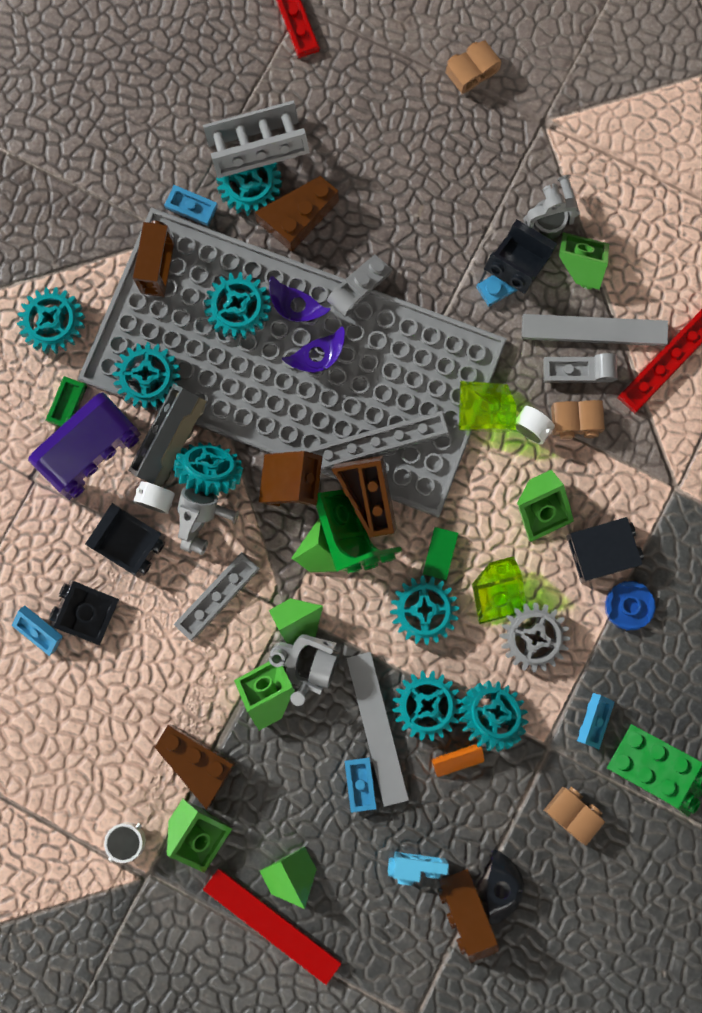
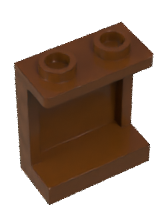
M307 451L264 454L259 503L275 507L283 503L317 505L323 456Z

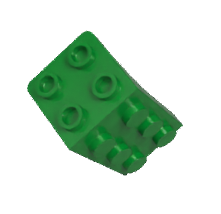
M343 490L318 493L316 509L336 572L347 570V573L350 574L362 570V567H364V570H370L378 567L380 561L386 563L395 560V555L402 552L401 547L379 550L371 543L351 501Z
M631 724L609 762L607 769L666 802L686 817H689L691 813L695 814L701 804L699 798L702 795V762Z

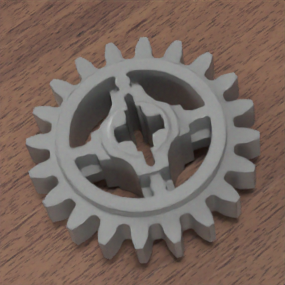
M537 602L533 603L531 610L526 603L523 604V612L514 608L516 617L507 615L506 617L510 624L501 625L507 630V633L500 634L501 638L507 639V642L503 643L501 647L510 649L505 656L507 658L515 656L512 662L515 666L522 661L521 669L524 671L528 668V665H531L532 672L537 671L538 665H540L543 671H546V663L555 667V657L563 660V656L559 651H567L569 649L563 645V641L570 640V637L563 635V632L569 630V627L560 626L565 618L558 617L555 619L557 610L553 609L548 613V605L546 604L539 610ZM536 617L535 622L531 626L526 628L519 627L524 620ZM546 620L553 628L554 639L546 635L544 626ZM537 631V635L545 641L535 640L532 643V639L525 635V633L535 634ZM515 635L524 640V654L517 648ZM541 647H550V650L544 655L533 657L534 653Z

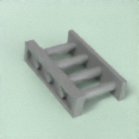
M294 100L203 125L208 146L216 145L217 152L211 153L217 178L310 153L304 128L295 130L294 127L295 123H299ZM285 127L286 133L272 136L271 130ZM262 133V140L249 142L248 136ZM239 139L240 146L226 148L225 142Z

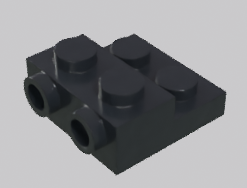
M70 580L69 584L64 583L59 592V597L62 598L59 607L54 606L49 616V620L52 621L51 626L100 646L119 599L73 580Z

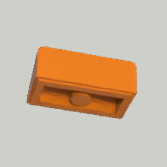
M477 744L432 758L431 761L436 776L441 777L483 763L484 755L482 746L477 747Z

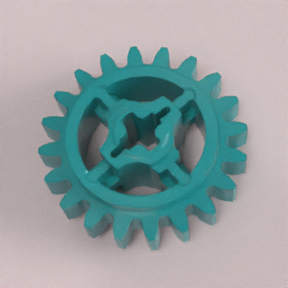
M277 163L216 178L217 184L220 185L217 187L218 194H222V202L228 201L229 209L236 206L237 214L242 209H245L247 216H249L251 209H254L256 212L259 210V207H265L267 202H274L273 196L279 197L280 190L278 188L282 187V181L279 180L281 172L276 171L278 169ZM259 170L268 177V184L264 183L262 178L259 177ZM231 181L240 188L239 195L231 189Z
M239 272L238 278L235 279L233 274L229 273V280L227 281L224 277L220 276L221 285L213 282L212 286L215 291H207V296L210 299L204 300L205 306L210 307L204 310L206 316H211L208 319L209 324H215L214 329L216 332L223 329V336L225 338L230 332H232L234 340L237 339L238 333H241L242 337L246 339L247 331H250L255 336V327L259 329L264 328L261 320L269 321V317L265 313L271 312V306L267 305L271 302L270 296H264L267 293V288H260L261 281L259 279L252 283L253 278L251 274L244 279L242 272ZM235 290H245L250 293H238ZM226 295L227 301L223 305L224 308L219 310L220 301ZM257 301V308L250 317L248 311L252 307V303ZM238 303L242 307L238 309L234 304ZM226 318H229V319H238V320H240L241 322H238V323L230 322V321H227Z
M45 287L43 295L36 290L35 299L27 296L30 304L21 303L25 312L17 313L23 320L19 321L17 325L23 329L19 332L23 338L27 337L25 342L28 345L33 344V348L36 351L42 347V351L45 354H48L50 348L55 354H58L59 346L67 351L66 343L68 342L76 345L73 337H82L77 329L85 328V325L80 322V320L85 319V315L80 312L83 308L80 303L76 304L77 299L75 296L69 297L67 290L60 294V290L57 287L54 288L53 293ZM51 304H58V305H60L59 307H57L56 305L53 306V307H45V306L51 305ZM69 312V322L67 327L65 328V314ZM38 313L39 318L36 322L37 327L34 328V319L36 314ZM52 318L54 322L50 323L48 320ZM53 333L58 334L54 337H43L44 334L47 336Z
M147 342L145 349H142L140 344L137 343V351L134 352L128 347L129 356L119 355L123 363L114 364L120 371L112 373L114 378L119 379L113 384L116 388H121L117 393L120 397L125 396L124 401L127 404L133 401L134 408L137 409L142 403L146 411L149 408V404L158 409V401L164 403L165 397L168 395L173 384H176L174 381L182 379L176 373L181 369L179 365L174 364L177 361L175 356L169 357L170 352L167 348L161 352L159 344L152 349L150 343ZM153 360L162 363L165 366L166 372H160L159 369H155ZM142 361L138 367L133 368L136 363ZM150 372L152 376H148L147 380H144L143 377H146L147 373ZM129 381L140 384L141 393L132 390ZM162 382H164L158 390L152 392L155 386L162 384Z
M198 442V446L195 447L189 444L188 449L182 448L181 453L176 454L173 468L175 470L174 476L179 478V484L187 483V490L195 489L196 494L200 491L204 492L206 496L209 493H214L218 496L220 491L228 494L229 488L235 490L236 484H240L243 467H241L242 461L237 460V454L230 455L229 448L223 450L221 445L212 446L210 442L207 445H203L201 442Z
M421 576L420 583L411 578V587L403 583L402 588L405 592H395L396 596L400 599L391 601V604L397 606V609L391 610L390 614L398 616V618L392 621V624H401L397 631L398 634L407 631L405 640L414 636L415 644H418L420 638L424 639L425 645L429 644V638H433V641L438 643V634L444 638L448 637L445 628L454 630V626L450 621H458L459 618L453 615L452 612L458 611L459 607L452 606L451 603L457 597L448 596L452 590L451 587L446 590L442 589L444 581L435 585L434 577L430 579L429 583H426L424 576ZM419 591L418 602L411 607H404L406 600L412 594ZM428 591L436 594L444 605L433 603L428 596ZM423 599L425 600L426 607L431 609V612L427 614L426 622L423 614L418 612V609L422 607ZM445 614L442 623L431 630V619L436 615ZM405 616L418 619L421 630L412 627Z
M421 671L420 679L411 674L412 683L403 680L402 683L405 689H396L401 697L393 698L392 701L399 703V707L392 709V711L400 712L401 715L395 721L405 722L401 728L402 731L411 728L410 737L419 732L420 741H423L425 734H428L429 739L433 741L434 733L437 732L443 738L442 730L445 728L447 731L452 732L449 723L459 722L453 716L454 714L461 713L459 709L455 708V705L460 704L462 701L454 699V695L459 690L450 691L449 688L452 686L453 681L444 684L445 675L442 674L438 679H435V672L432 671L429 678H426L425 672ZM432 685L438 689L431 695H425L416 687ZM409 694L416 702V709L410 716L406 708ZM444 695L447 700L445 717L438 708V704ZM436 697L431 705L433 710L431 712L426 710L418 715L423 707L421 701L423 699L429 701ZM423 717H431L437 725L423 727L416 723Z
M490 681L483 685L478 683L461 700L464 705L459 708V712L465 715L459 719V722L467 723V726L463 728V732L471 731L472 734L469 740L477 738V747L486 743L487 751L492 750L495 746L496 751L500 752L504 747L509 749L513 746V743H518L521 740L520 736L526 733L523 727L528 724V721L522 718V716L527 714L528 711L520 709L524 701L515 700L518 695L517 692L509 694V685L501 689L499 681L493 687ZM490 699L487 705H484L482 708L478 707L480 700ZM509 725L506 733L497 734V730L500 727Z

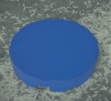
M624 581L614 586L607 593L605 600V613L609 621L617 628L626 631L638 630L646 626L652 620L656 609L653 595L646 586L635 581Z

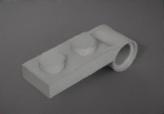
M374 254L331 292L327 302L344 317H347L357 307L359 301L384 281L393 269Z
M603 353L595 355V357H544V383H601L617 381V355Z

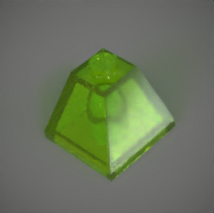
M461 381L459 430L500 433L516 430V403L508 384Z
M514 556L490 562L472 583L479 624L502 619L507 615H516L514 608L523 612V604L526 603L522 573Z

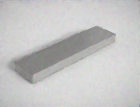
M241 552L173 625L193 642L259 572L260 568Z

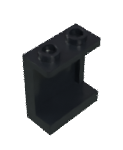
M516 219L506 238L497 250L490 255L484 270L526 294L551 258L557 243Z
M112 503L85 545L139 578L141 574L145 575L152 565L150 560L154 554L158 555L163 549L165 536Z
M627 517L576 531L566 536L581 583L643 565L641 561L644 559L640 546H636L634 536H636L635 527L632 522L628 521Z

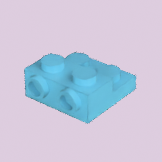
M396 851L394 858L389 857L387 873L388 876L397 879L398 884L412 886L414 881L420 882L421 871L425 873L426 877L441 878V874L447 875L448 862L445 858Z

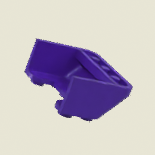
M101 392L87 402L36 448L29 456L28 461L60 494L70 500L72 497L77 498L84 492L85 488L83 486L85 481L83 478L92 476L98 470L97 466L103 460L107 461L117 452L116 448L119 446L122 449L126 447L130 449L135 446L139 441L138 437L142 434L104 392Z

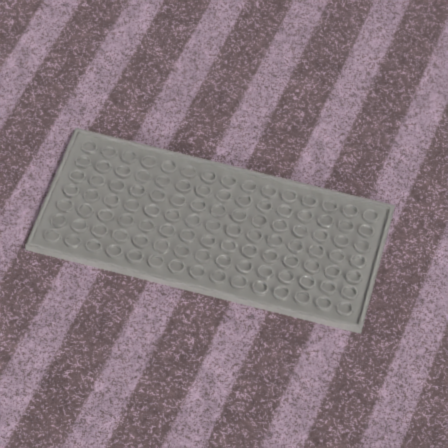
M151 208L145 222L160 221L168 225L175 242L165 297L141 294L133 280L141 237L140 232L77 380L120 397L117 392L121 388H116L113 384L119 379L114 378L112 375L113 372L120 371L114 364L123 363L119 355L129 356L128 347L134 352L137 351V343L140 344L142 349H145L147 342L150 343L152 349L159 344L161 352L167 348L170 352L169 357L175 356L177 360L174 364L180 366L181 370L176 373L182 379L174 382L207 401L202 416L197 419L195 426L269 454L301 451L443 410L450 433L448 436L373 456H383L391 500L439 518L507 338L374 289L359 301V304L350 315L344 317L327 302L331 292L345 280L344 278ZM239 272H242L244 279L249 274L252 275V283L258 279L261 281L260 288H267V293L264 296H270L269 280L271 276H274L281 284L308 294L325 308H331V310L316 319L292 322L278 313L271 300L267 304L271 306V312H265L269 317V321L261 320L264 328L259 329L255 327V336L250 331H247L246 339L242 337L241 333H238L237 339L234 340L232 332L225 338L223 336V329L216 332L214 329L215 324H209L208 319L211 316H206L204 310L210 307L205 306L204 300L210 299L207 296V291H215L212 286L213 282L221 285L220 276L224 277L227 281L229 280V273H232L234 278L237 279ZM235 290L238 293H250L245 290ZM226 295L220 301L219 310L224 308L223 305L227 301ZM295 298L291 301V309L295 312H301L306 307V303L302 298ZM257 301L252 303V307L248 311L250 317L257 308ZM238 303L234 304L238 309L242 307ZM226 318V320L230 322H241L238 319ZM340 327H344L345 339L341 354L337 361L328 369L322 372H307L293 368L282 360V357L293 355L311 341L329 336ZM314 347L310 350L309 357L314 362L321 361L324 358V351L320 347ZM153 360L155 369H159L160 372H166L165 366L162 363ZM142 361L136 363L133 368L138 367ZM150 372L147 373L146 377H143L144 380H147L148 376H152ZM129 381L130 388L141 393L140 384ZM162 382V384L155 386L152 392L158 390L164 382ZM158 401V409H155L152 404H149V408L159 412L163 403ZM331 469L321 471L324 475L338 479Z

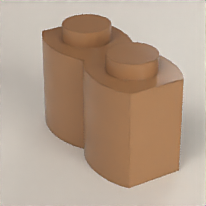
M486 40L479 43L474 42L467 48V52L460 55L455 54L448 60L446 74L461 94H464L476 87L480 82L496 74L500 70L502 61Z
M603 401L556 402L551 406L552 422L555 425L553 435L560 436V439H572L576 434L584 435V438H596L605 430Z
M562 787L543 811L581 844L587 846L605 823L601 818L603 813L592 804L586 806L581 801L583 796L573 787H570L569 790Z

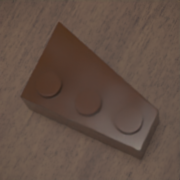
M319 176L255 212L256 221L288 250L293 252L339 202V192L322 176Z
M383 456L335 464L331 470L342 485L345 495L351 501L369 537L394 534L397 526Z
M167 725L154 747L206 810L211 807L236 764L174 725Z
M468 869L440 879L441 888H438L437 892L442 904L447 903L450 913L446 915L451 928H457L460 938L456 939L461 954L467 953L469 961L472 963L499 952L497 941Z

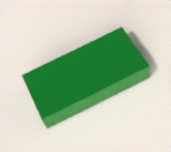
M63 376L46 421L61 427L78 411L88 386Z
M434 527L423 576L447 581L458 537L457 532Z

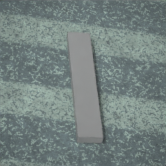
M523 314L521 339L666 346L668 344V321Z
M442 410L301 451L323 456L321 471L331 469L335 464L370 458L448 436L450 433Z
M371 652L348 657L347 662L384 807L408 801Z

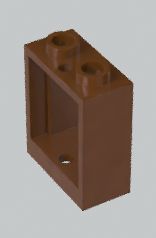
M160 221L143 222L133 280L141 294L165 297L175 242L168 225Z

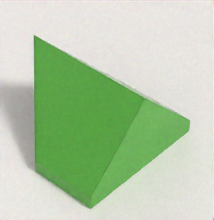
M319 518L291 559L309 572H334L336 569Z
M290 598L270 609L269 612L285 642L294 645L298 637L303 634L316 637L323 606Z
M304 846L260 870V873L272 895L305 909L317 869Z

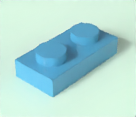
M174 185L164 207L171 212L208 227L218 208V204Z
M493 275L476 286L488 307L517 291V289Z
M26 606L18 610L12 623L16 630L48 656L56 651L63 637L56 629L48 625Z
M592 694L579 731L578 742L600 749L615 701L599 694Z
M370 757L344 761L351 813L375 810L376 803Z

